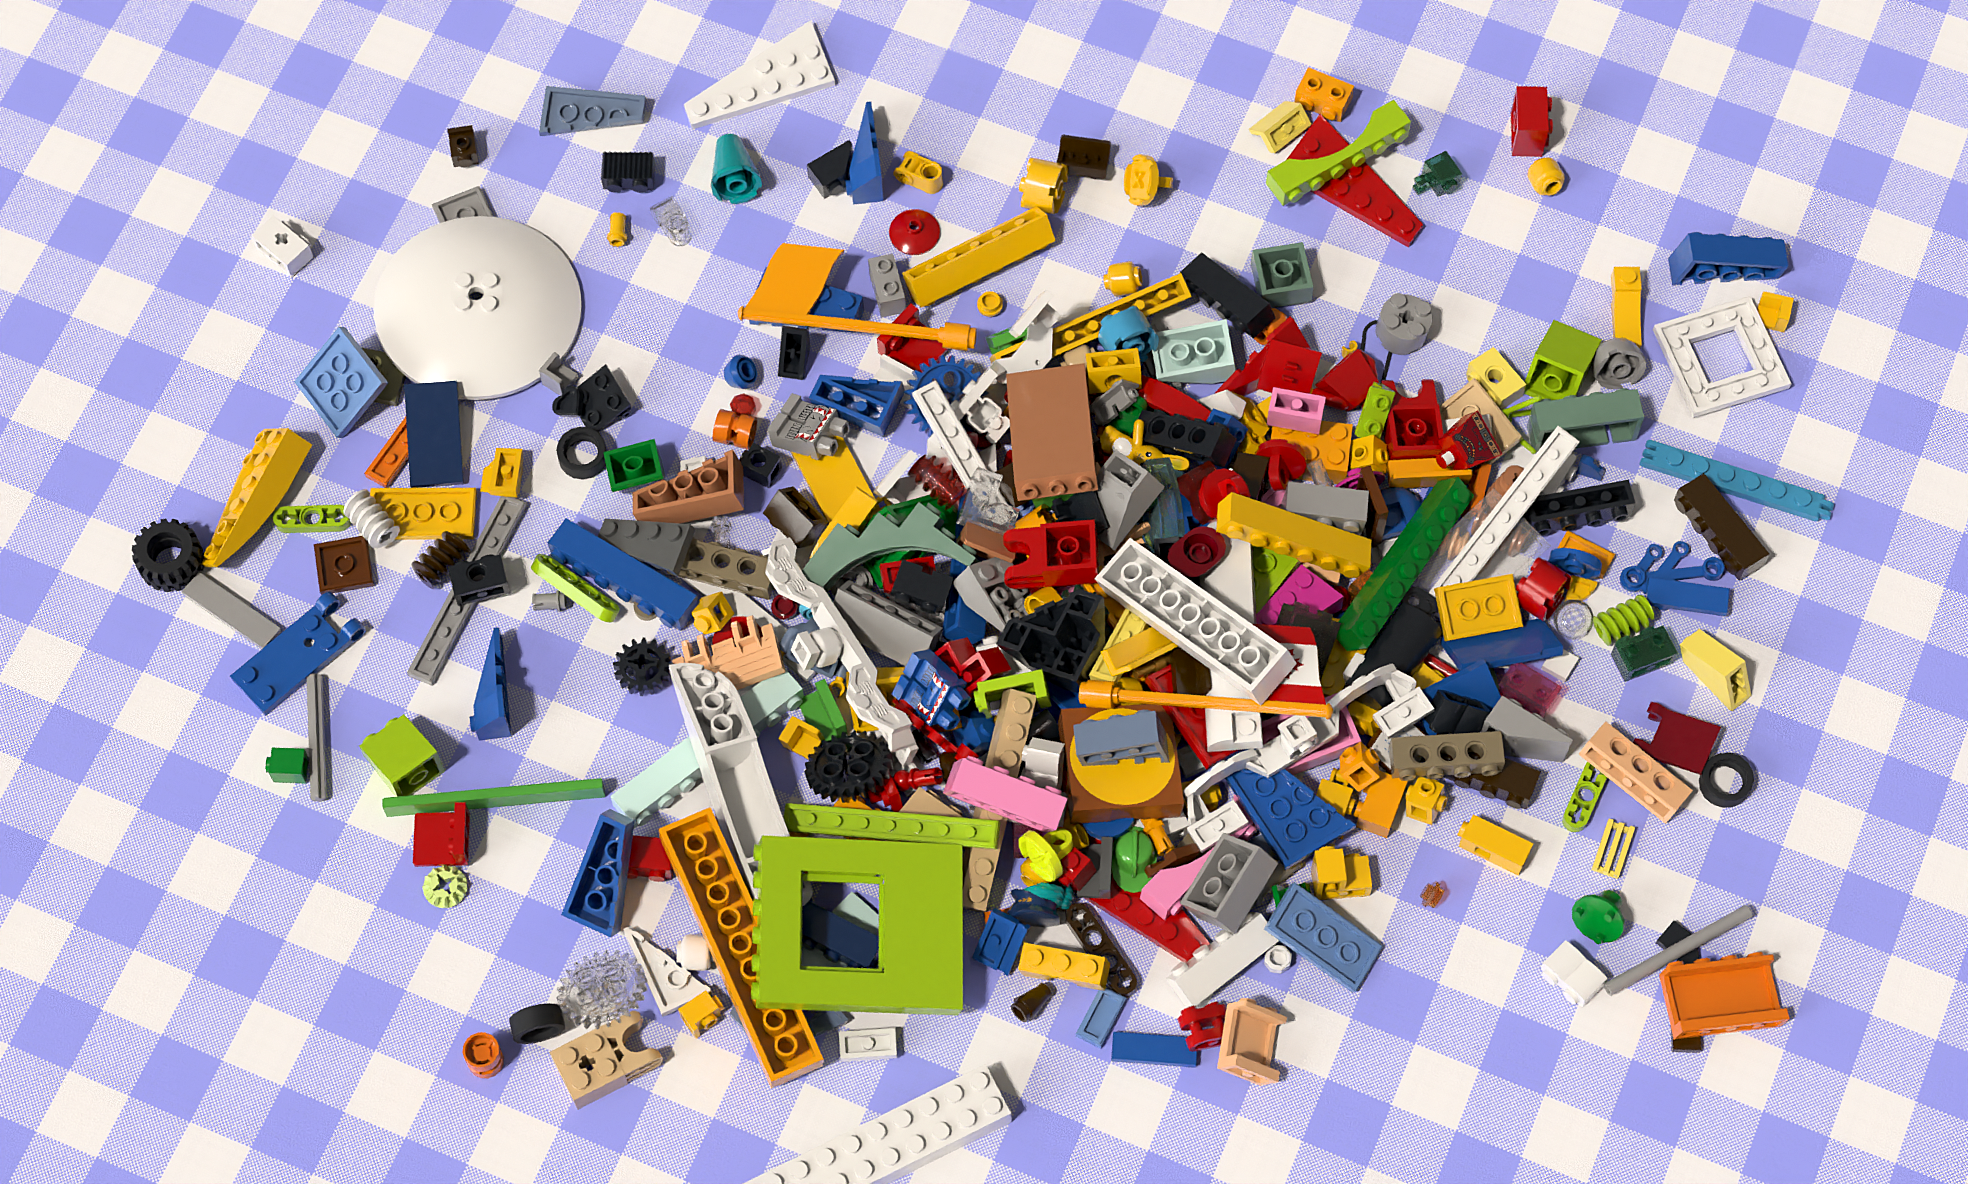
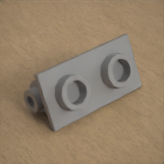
M1121 379L1115 382L1103 395L1095 398L1093 403L1090 404L1091 413L1096 415L1094 418L1095 423L1098 426H1106L1118 416L1116 406L1119 411L1123 412L1131 404L1135 403L1136 397H1138V392L1135 389L1139 385Z

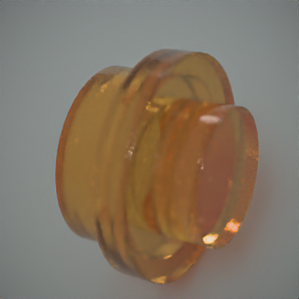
M1435 881L1432 885L1428 883L1420 894V897L1423 899L1421 903L1423 906L1434 908L1438 904L1444 893L1440 883Z

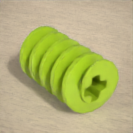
M1637 595L1634 600L1628 599L1625 604L1619 603L1616 608H1608L1606 613L1599 612L1597 617H1593V624L1598 636L1607 646H1610L1612 644L1611 636L1616 641H1621L1620 632L1625 637L1631 635L1629 628H1632L1635 633L1640 632L1639 623L1645 629L1649 628L1648 619L1654 620V612L1648 600L1643 595Z

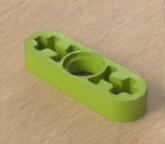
M343 505L283 506L278 508L273 514L275 526L282 533L341 532L348 529L351 525L350 518L344 515ZM315 513L320 516L319 521L315 524H307L305 522L306 517L310 514ZM324 514H327L328 518H326L327 523H325L326 520ZM338 514H342L343 518L337 523L335 518L338 517ZM289 515L290 519L287 521V524H283L282 520L285 519V516Z
M1589 762L1585 764L1562 817L1564 827L1570 832H1580L1586 827L1607 779L1599 771L1600 774L1597 775L1594 784L1589 782L1592 770L1595 769ZM1582 789H1588L1592 792L1593 799L1591 801H1583L1579 798L1578 792ZM1577 807H1579L1582 811L1579 820L1575 824L1571 820Z

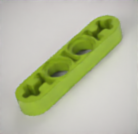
M545 554L536 555L531 565L534 573L598 619L609 623L614 622L620 610L614 601L554 558Z

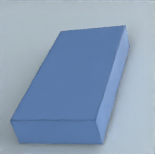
M1105 988V991L1098 990L1076 1032V1037L1101 1049L1126 998Z

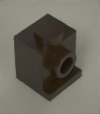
M473 125L448 128L453 166L466 168L479 164Z

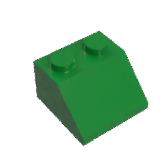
M655 439L603 452L612 492L665 478L662 460Z

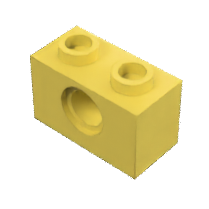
M1495 347L1469 362L1466 372L1467 380L1470 382L1473 378H1476L1501 410L1523 397L1526 383ZM1489 379H1496L1499 383H1493Z

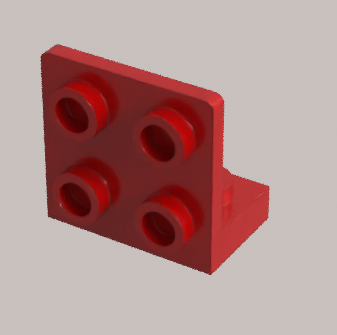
M911 303L892 322V324L927 327L919 321V309ZM881 334L877 338L878 353L881 356L884 354L919 372H922L919 364L925 363L929 367L928 359L934 358L937 362L939 356L944 355L949 350L943 348V343L938 342V340Z
M455 802L454 812L415 814L413 865L415 867L443 866L444 864L446 866H468L470 812L466 802Z

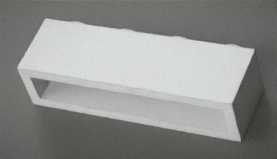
M1248 912L1235 934L1224 929L1214 936L1215 941L1208 946L1203 945L1193 952V958L1186 963L1183 961L1172 968V974L1166 980L1184 1006L1198 1005L1279 941L1264 930L1267 921L1261 913Z

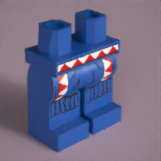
M931 649L913 652L903 671L904 674L900 676L892 695L898 700L904 699L917 711V714L925 719L929 726L939 724L945 730L956 728L960 719L953 712V709L962 710L968 706L971 697L964 690L967 683L962 678L958 679L955 672Z

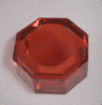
M743 393L734 396L730 403V409L736 412L737 417L741 414L753 416L756 412V405L753 397Z

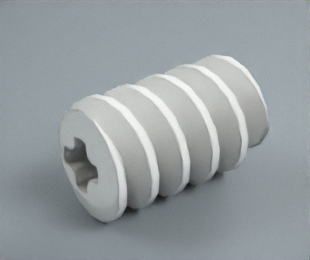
M362 489L348 499L344 506V515L350 518V522L356 526V529L362 533V536L368 540V543L373 548L384 547L395 540L400 528L394 526V520L388 518V513L382 511L380 504H375L376 499L370 496V492L367 489Z

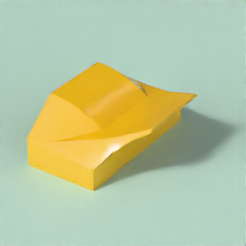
M496 448L494 460L483 470L480 492H488L490 495L517 498L520 493L523 474V450L517 448Z

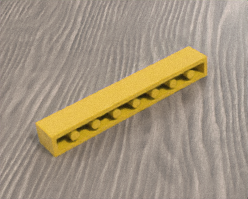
M1179 273L1053 328L1051 359L1082 344L1098 339V334L1102 327L1101 320L1107 315H1115L1131 306H1136L1147 318L1186 301L1192 296L1182 274ZM1023 342L993 354L989 357L991 363L997 359L1011 357Z

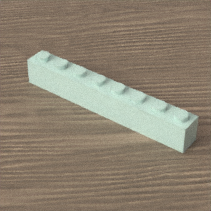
M786 669L785 673L761 681L740 697L757 738L762 730L776 725L783 714L789 710L797 709L803 701V688ZM687 737L610 796L613 806L619 813L635 820L634 828L638 825H645L652 818V814L660 808L665 809L670 806L677 795L691 790L696 781L702 777L690 737Z

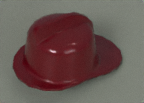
M1196 527L1185 534L1169 549V564L1183 576L1198 577L1206 573L1222 559L1226 549L1225 540L1219 532H1216L1211 527Z

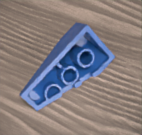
M871 101L866 102L849 169L850 180H845L847 196L852 195L853 205L883 201L882 175Z
M499 627L493 629L473 705L474 715L469 717L471 732H476L479 741L512 737L503 637Z

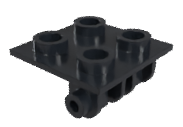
M606 364L577 387L582 390L584 395L583 411L580 419L585 427L599 432L617 416L627 418L631 415V403Z
M1095 491L1075 493L1066 501H1063L1062 498H1056L1052 501L1051 509L1054 511L1055 517L1058 518L1056 522L1095 520L1097 535L1108 527Z

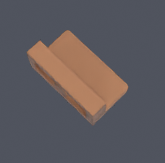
M968 521L956 540L959 546L962 547L965 544L975 550L977 556L987 560L997 557L1013 563L1015 559V553L1009 552L1004 546L1003 535Z

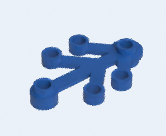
M1677 541L1673 545L1671 553L1658 570L1646 572L1652 562L1660 560L1663 553L1659 545L1651 544L1647 547L1645 556L1638 565L1625 568L1621 572L1619 580L1625 590L1629 592L1641 591L1646 594L1649 577L1674 581L1704 577L1707 580L1715 581L1722 576L1724 564L1719 558L1709 557L1702 566L1672 569L1679 559H1684L1689 551L1687 543ZM1681 547L1685 552L1679 553L1676 551V548ZM1649 551H1656L1658 556H1652ZM1707 569H1714L1716 574L1709 573ZM1628 578H1635L1637 583L1630 582ZM1657 607L1662 611L1669 610V608Z

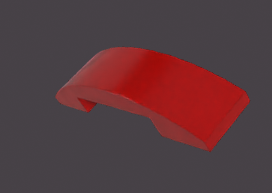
M1141 375L1142 389H1135L1138 395L1145 399L1148 407L1161 410L1169 416H1173L1176 413L1191 421L1194 418L1206 421L1211 413L1210 410L1183 392L1147 376Z

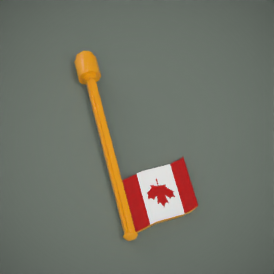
M1252 624L1288 649L1297 663L1261 706L1252 699L1121 690L1120 687H1117L1115 681L1088 680L1087 682H1081L1079 688L1080 704H1086V707L1114 709L1115 704L1128 702L1326 717L1327 720L1333 714L1332 705L1330 703L1326 705L1320 684L1318 649L1310 627Z

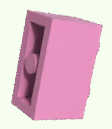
M1273 387L1267 425L1319 434L1326 397Z

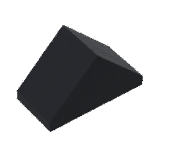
M782 326L778 377L804 379L811 347L809 329Z

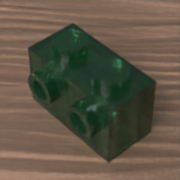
M1664 625L1658 628L1648 627L1642 630L1640 635L1632 638L1630 636L1620 638L1615 642L1611 652V656L1624 682L1673 664L1678 654Z

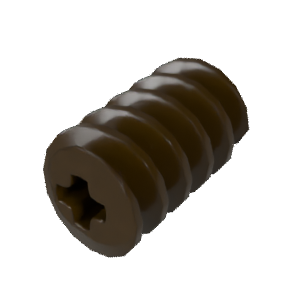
M444 531L441 534L442 539L434 541L435 547H427V554L421 553L419 555L420 562L413 561L411 564L417 577L431 589H434L431 580L438 583L441 582L438 575L439 572L446 576L449 574L446 566H454V558L461 561L464 560L461 554L462 550L469 554L471 553L470 548L462 539L448 531Z

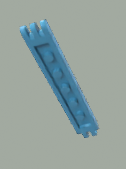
M1653 440L1646 441L1645 447L1647 449H1644L1642 456L1645 458H1641L1639 463L1644 468L1689 482L1704 473L1720 492L1811 521H1818L1819 518L1830 520L1832 513L1830 511L1833 510L1834 503L1825 500V495Z

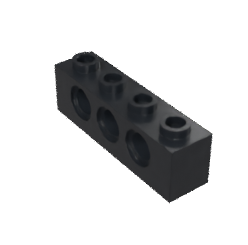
M1154 409L1153 412L1142 410L1138 418L1144 422L1143 445L1153 446L1164 454L1181 456L1211 465L1225 467L1237 440L1228 432L1229 428L1217 422L1214 425H1209L1206 421L1199 418H1194L1191 421L1180 414L1174 413L1173 416H1169L1158 409Z

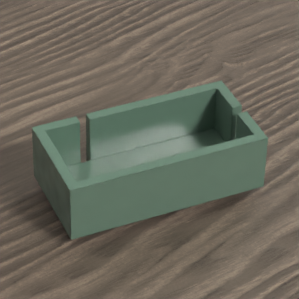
M1622 388L1611 393L1594 392L1588 396L1581 397L1570 395L1558 400L1542 399L1539 402L1533 403L1527 430L1531 446L1536 450V453L1557 426L1580 441L1576 448L1608 444L1606 424L1609 425L1613 443L1636 441L1644 420L1638 389L1629 390Z

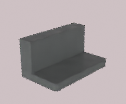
M1102 837L1101 844H1089L1087 847L1079 850L1091 859L1097 870L1080 891L1077 890L1079 898L1110 899L1113 837Z

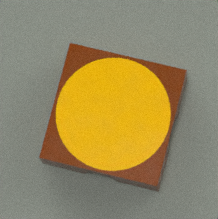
M1162 705L1115 706L1114 709L1092 707L1061 709L1058 728L1060 743L1065 744L1064 764L1067 772L1066 794L1070 824L1109 822L1120 818L1158 819L1180 817L1184 806L1174 726L1173 720ZM1140 710L1156 711L1166 731L1169 762L1161 763L1160 758H1144L1143 764H1135L1134 759H1117V765H1081L1076 756L1073 725L1081 724V722L1089 719L1096 721L1105 720L1112 715H1133Z

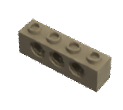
M695 537L692 538L678 577L766 600L770 599L774 588L765 574L768 556L752 555L740 548H735L734 550L725 548L717 542L711 541L706 543L698 541ZM695 556L703 557L700 561L691 560ZM722 562H726L729 564L727 567L724 568L717 567V565ZM746 569L754 570L752 574L742 573Z
M1501 731L1391 738L1388 747L1392 778H1399L1402 781H1410L1416 777L1425 776L1428 779H1439L1444 775H1454L1455 777L1463 778L1476 773H1482L1484 776H1493L1498 774V772H1502L1505 764ZM1475 752L1481 758L1477 760L1472 759L1468 753ZM1449 754L1453 760L1445 761L1440 755ZM1413 756H1422L1426 762H1416Z

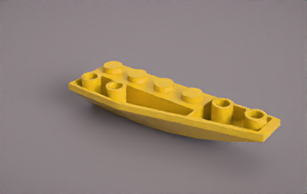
M289 428L263 429L258 433L251 453L247 454L243 459V467L231 491L211 542L204 552V558L201 563L203 566L218 567L257 532L288 491L312 447L311 443Z

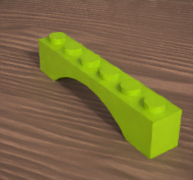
M1392 100L1372 112L1370 121L1363 133L1352 144L1337 153L1318 159H1287L1267 171L1266 185L1282 206L1290 202H1297L1305 193L1311 190H1318L1325 182L1332 178H1339L1349 168L1353 166L1358 167L1372 155L1383 153L1393 143L1404 141L1409 135L1411 121L1395 100Z

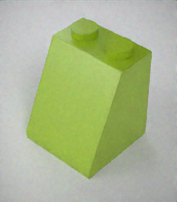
M1553 320L1535 352L1525 379L1526 388L1524 394L1533 398L1541 396V400H1558L1570 395L1577 396L1592 366L1593 357L1602 339Z
M404 714L399 718L395 717L388 721L385 728L378 733L368 735L362 744L359 745L363 756L395 797L413 795L445 772L436 749Z

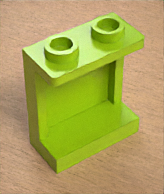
M1042 669L977 682L978 691H974L976 707L979 709V713L984 712L987 719L992 718L990 703L1001 700L1003 691L1008 689L1029 694L1035 693L1041 708L1052 706L1047 680Z

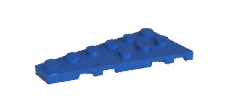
M1246 768L1225 777V780L1285 870L1356 828V824L1344 818L1329 803L1327 804L1314 794V791L1286 769L1279 771L1269 778Z

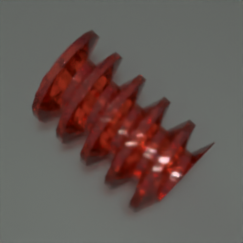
M925 454L913 464L907 475L910 478L916 476L915 482L918 485L923 484L922 489L925 492L931 491L930 497L932 499L939 498L937 504L940 507L946 505V511L961 498L966 488L964 484L960 487L956 486L959 480L958 477L952 480L948 479L952 472L950 469L944 473L941 472L944 466L943 462L936 466L934 465L937 458L935 455L927 458Z

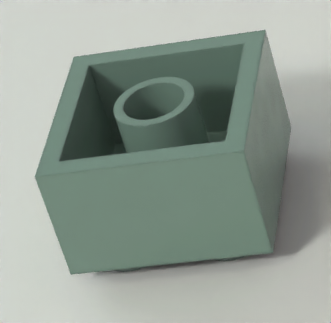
M1303 242L1252 250L1251 269L1256 291L1259 296L1270 303L1271 308L1312 301L1314 286Z

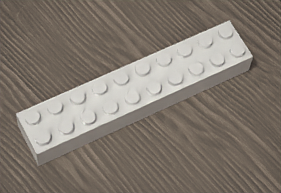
M986 1064L743 1184H889L1011 1123V1112Z

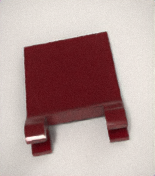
M1650 702L1647 709L1649 713L1648 719L1660 722L1651 744L1635 738L1633 743L1638 745L1656 761L1702 775L1720 734L1721 726L1671 711L1659 703Z

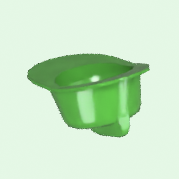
M1136 826L1131 827L1128 833L1114 840L1112 848L1113 878L1120 888L1132 893L1141 892L1142 888L1153 878H1148L1144 869L1149 864L1157 863V850L1150 837L1144 834V828Z

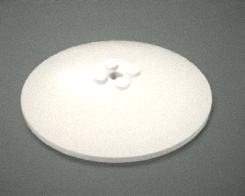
M488 216L452 219L429 227L411 238L389 260L378 281L374 298V320L380 343L389 359L401 373L415 383L457 380L458 398L466 400L504 397L541 380L539 369L549 357L556 352L562 361L569 352L578 333L582 312L579 283L570 262L562 251L543 234L526 225L508 219ZM474 292L483 294V297L479 300H472L469 296Z

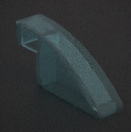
M1170 457L1147 459L1141 466L1165 486L1137 522L1138 525L1143 522H1149L1151 528L1142 537L1144 543L1150 545L1154 551V539L1183 537L1185 535L1181 496Z

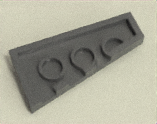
M605 518L598 537L642 563H649L655 568L667 570L671 574L678 576L696 529L691 524Z

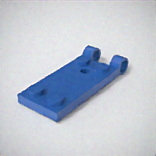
M331 591L321 595L316 601L315 606L230 675L232 681L265 716L307 682L306 678L310 674H317L365 634L366 628L357 618L349 620L342 627L339 634L325 620L341 604L340 600ZM308 639L314 640V644L311 647H306L305 642Z

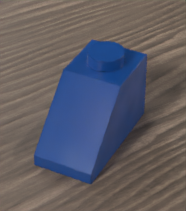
M968 707L958 710L962 727L952 730L958 746L963 743L979 757L983 756L990 748L995 727L993 718L987 719L985 714Z

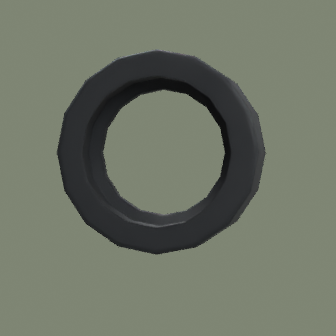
M576 427L564 433L559 439L556 449L559 464L565 474L570 477L582 480L593 478L606 466L603 453L607 451L605 441L596 430L589 427ZM577 442H591L597 447L598 453L596 458L588 464H573L567 458L568 449Z
M1719 753L1712 756L1699 777V787L1704 798L1711 804L1722 808L1735 807L1741 804L1748 797L1754 783L1753 770L1749 763L1741 756L1733 753ZM1723 766L1734 769L1742 778L1741 789L1734 794L1719 792L1710 781L1712 771L1717 767Z
M553 1003L526 1007L517 1011L509 1018L513 1040L518 1044L546 1041L558 1036L565 1030L561 1006Z

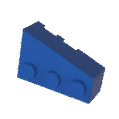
M820 375L809 399L811 404L816 406L822 405L828 409L829 407L837 410L839 418L883 437L904 395L905 389L902 381L885 382L878 381V379L860 380L853 379V377Z

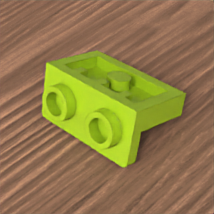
M1373 382V385L1370 386L1354 433L1357 437L1362 438L1375 435L1380 439L1395 392L1384 384Z

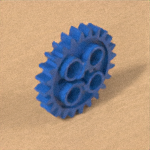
M944 355L939 356L938 363L934 358L928 359L929 367L925 363L919 364L922 372L912 371L916 379L907 380L912 389L904 391L905 394L910 395V399L904 401V404L911 405L912 409L908 410L906 414H914L916 416L911 423L916 424L920 422V432L929 429L928 437L931 436L933 430L912 393L931 383L934 378L943 393L950 394L948 398L950 405L955 399L959 402L960 395L964 394L962 392L971 380L976 382L977 378L981 375V372H971L974 367L973 364L964 367V358L960 359L957 363H955V356L953 355L949 356L947 362ZM947 372L951 373L954 377V383L951 387L944 383L943 378ZM984 391L980 398H982V396L988 395L989 392ZM964 415L960 423L966 431L973 432V428L966 422L967 416Z

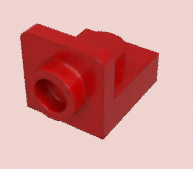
M892 777L883 779L884 786L876 785V793L867 791L871 803L882 800L885 807H891L892 812H899L903 808L900 794Z

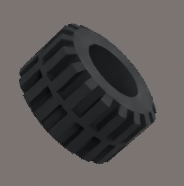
M166 518L161 519V523L158 524L153 521L150 523L151 527L147 529L144 526L140 530L142 535H136L134 539L136 545H132L133 562L145 583L149 586L152 585L154 589L159 591L162 587L164 592H170L171 588H175L176 591L182 590L181 586H187L190 580L196 576L198 570L203 571L204 566L201 564L204 558L203 548L192 528H189L188 524L184 522L180 524L177 519H172L171 522H168ZM171 547L181 548L180 554L169 563L155 562L157 556L163 550Z

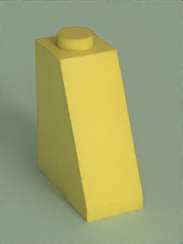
M1698 629L1680 643L1683 662L1730 711H1733L1751 697L1745 660L1701 629Z

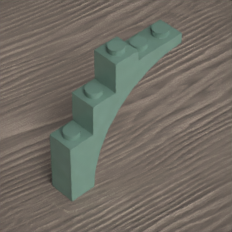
M918 502L900 528L898 526L901 522L889 513L884 517L879 512L859 538L858 536L861 533L851 525L847 524L844 528L837 523L803 568L802 572L808 581L823 587L827 593L841 577L856 566L874 557L893 552L917 550L938 553L955 559L967 567L980 561L974 557L977 552L965 544L961 547L953 540L956 536L943 527L939 531L945 523L939 517L942 512L930 503L925 507Z

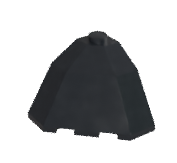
M1081 589L1069 593V597L1056 603L1053 600L1034 609L1035 612L1022 618L1017 616L1008 620L996 643L998 647L1031 671L1042 669L1046 680L1078 694L1081 682L1090 680L1089 674L1105 645L1104 598Z

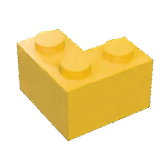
M1333 846L1322 847L1315 851L1311 875L1314 896L1317 899L1328 900L1370 896L1372 881L1368 856H1361L1358 853L1344 856L1343 848L1335 849Z

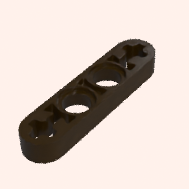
M1081 903L1070 905L1066 911L1067 926L1087 954L1101 957L1111 955L1116 958V965L1109 969L1107 984L1113 992L1125 998L1131 997L1137 989L1136 976L1089 908ZM1074 912L1078 915L1084 914L1083 923L1086 928L1081 933L1079 932L1082 930L1081 923L1078 920L1072 921ZM1090 933H1097L1101 937V942L1096 946H1091L1086 942V936ZM1121 968H1123V970L1120 971V976L1122 977V979L1124 981H1131L1129 983V989L1127 990L1125 987H1118L1120 980L1117 977L1116 973Z

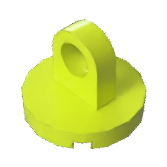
M1062 828L1048 832L1043 837L1034 831H1027L1019 838V848L1022 856L1025 858L1029 856L1032 861L1029 864L1030 868L1040 878L1051 882L1063 874L1060 860L1073 849V840L1071 833ZM1057 840H1064V841H1065V842H1064L1063 844H1061V845H1054V844H1053V843H1054L1055 841H1057Z

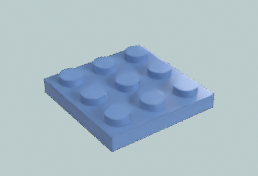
M338 327L294 381L336 438H344L388 384L346 327Z

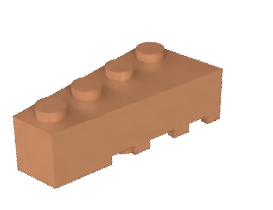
M734 450L725 452L724 457L715 461L712 458L702 462L703 466L690 472L687 469L683 470L669 481L663 479L633 492V515L637 521L685 523L744 510L743 466Z

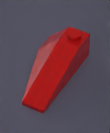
M1290 316L1272 331L1266 338L1268 343L1260 352L1254 350L1249 356L1244 369H1237L1220 386L1215 394L1229 390L1241 396H1246L1260 390L1256 387L1271 338L1311 349L1295 320Z

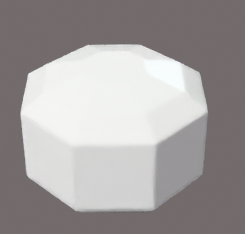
M1274 944L1265 953L1264 965L1270 972L1282 974L1290 968L1292 954L1285 946Z

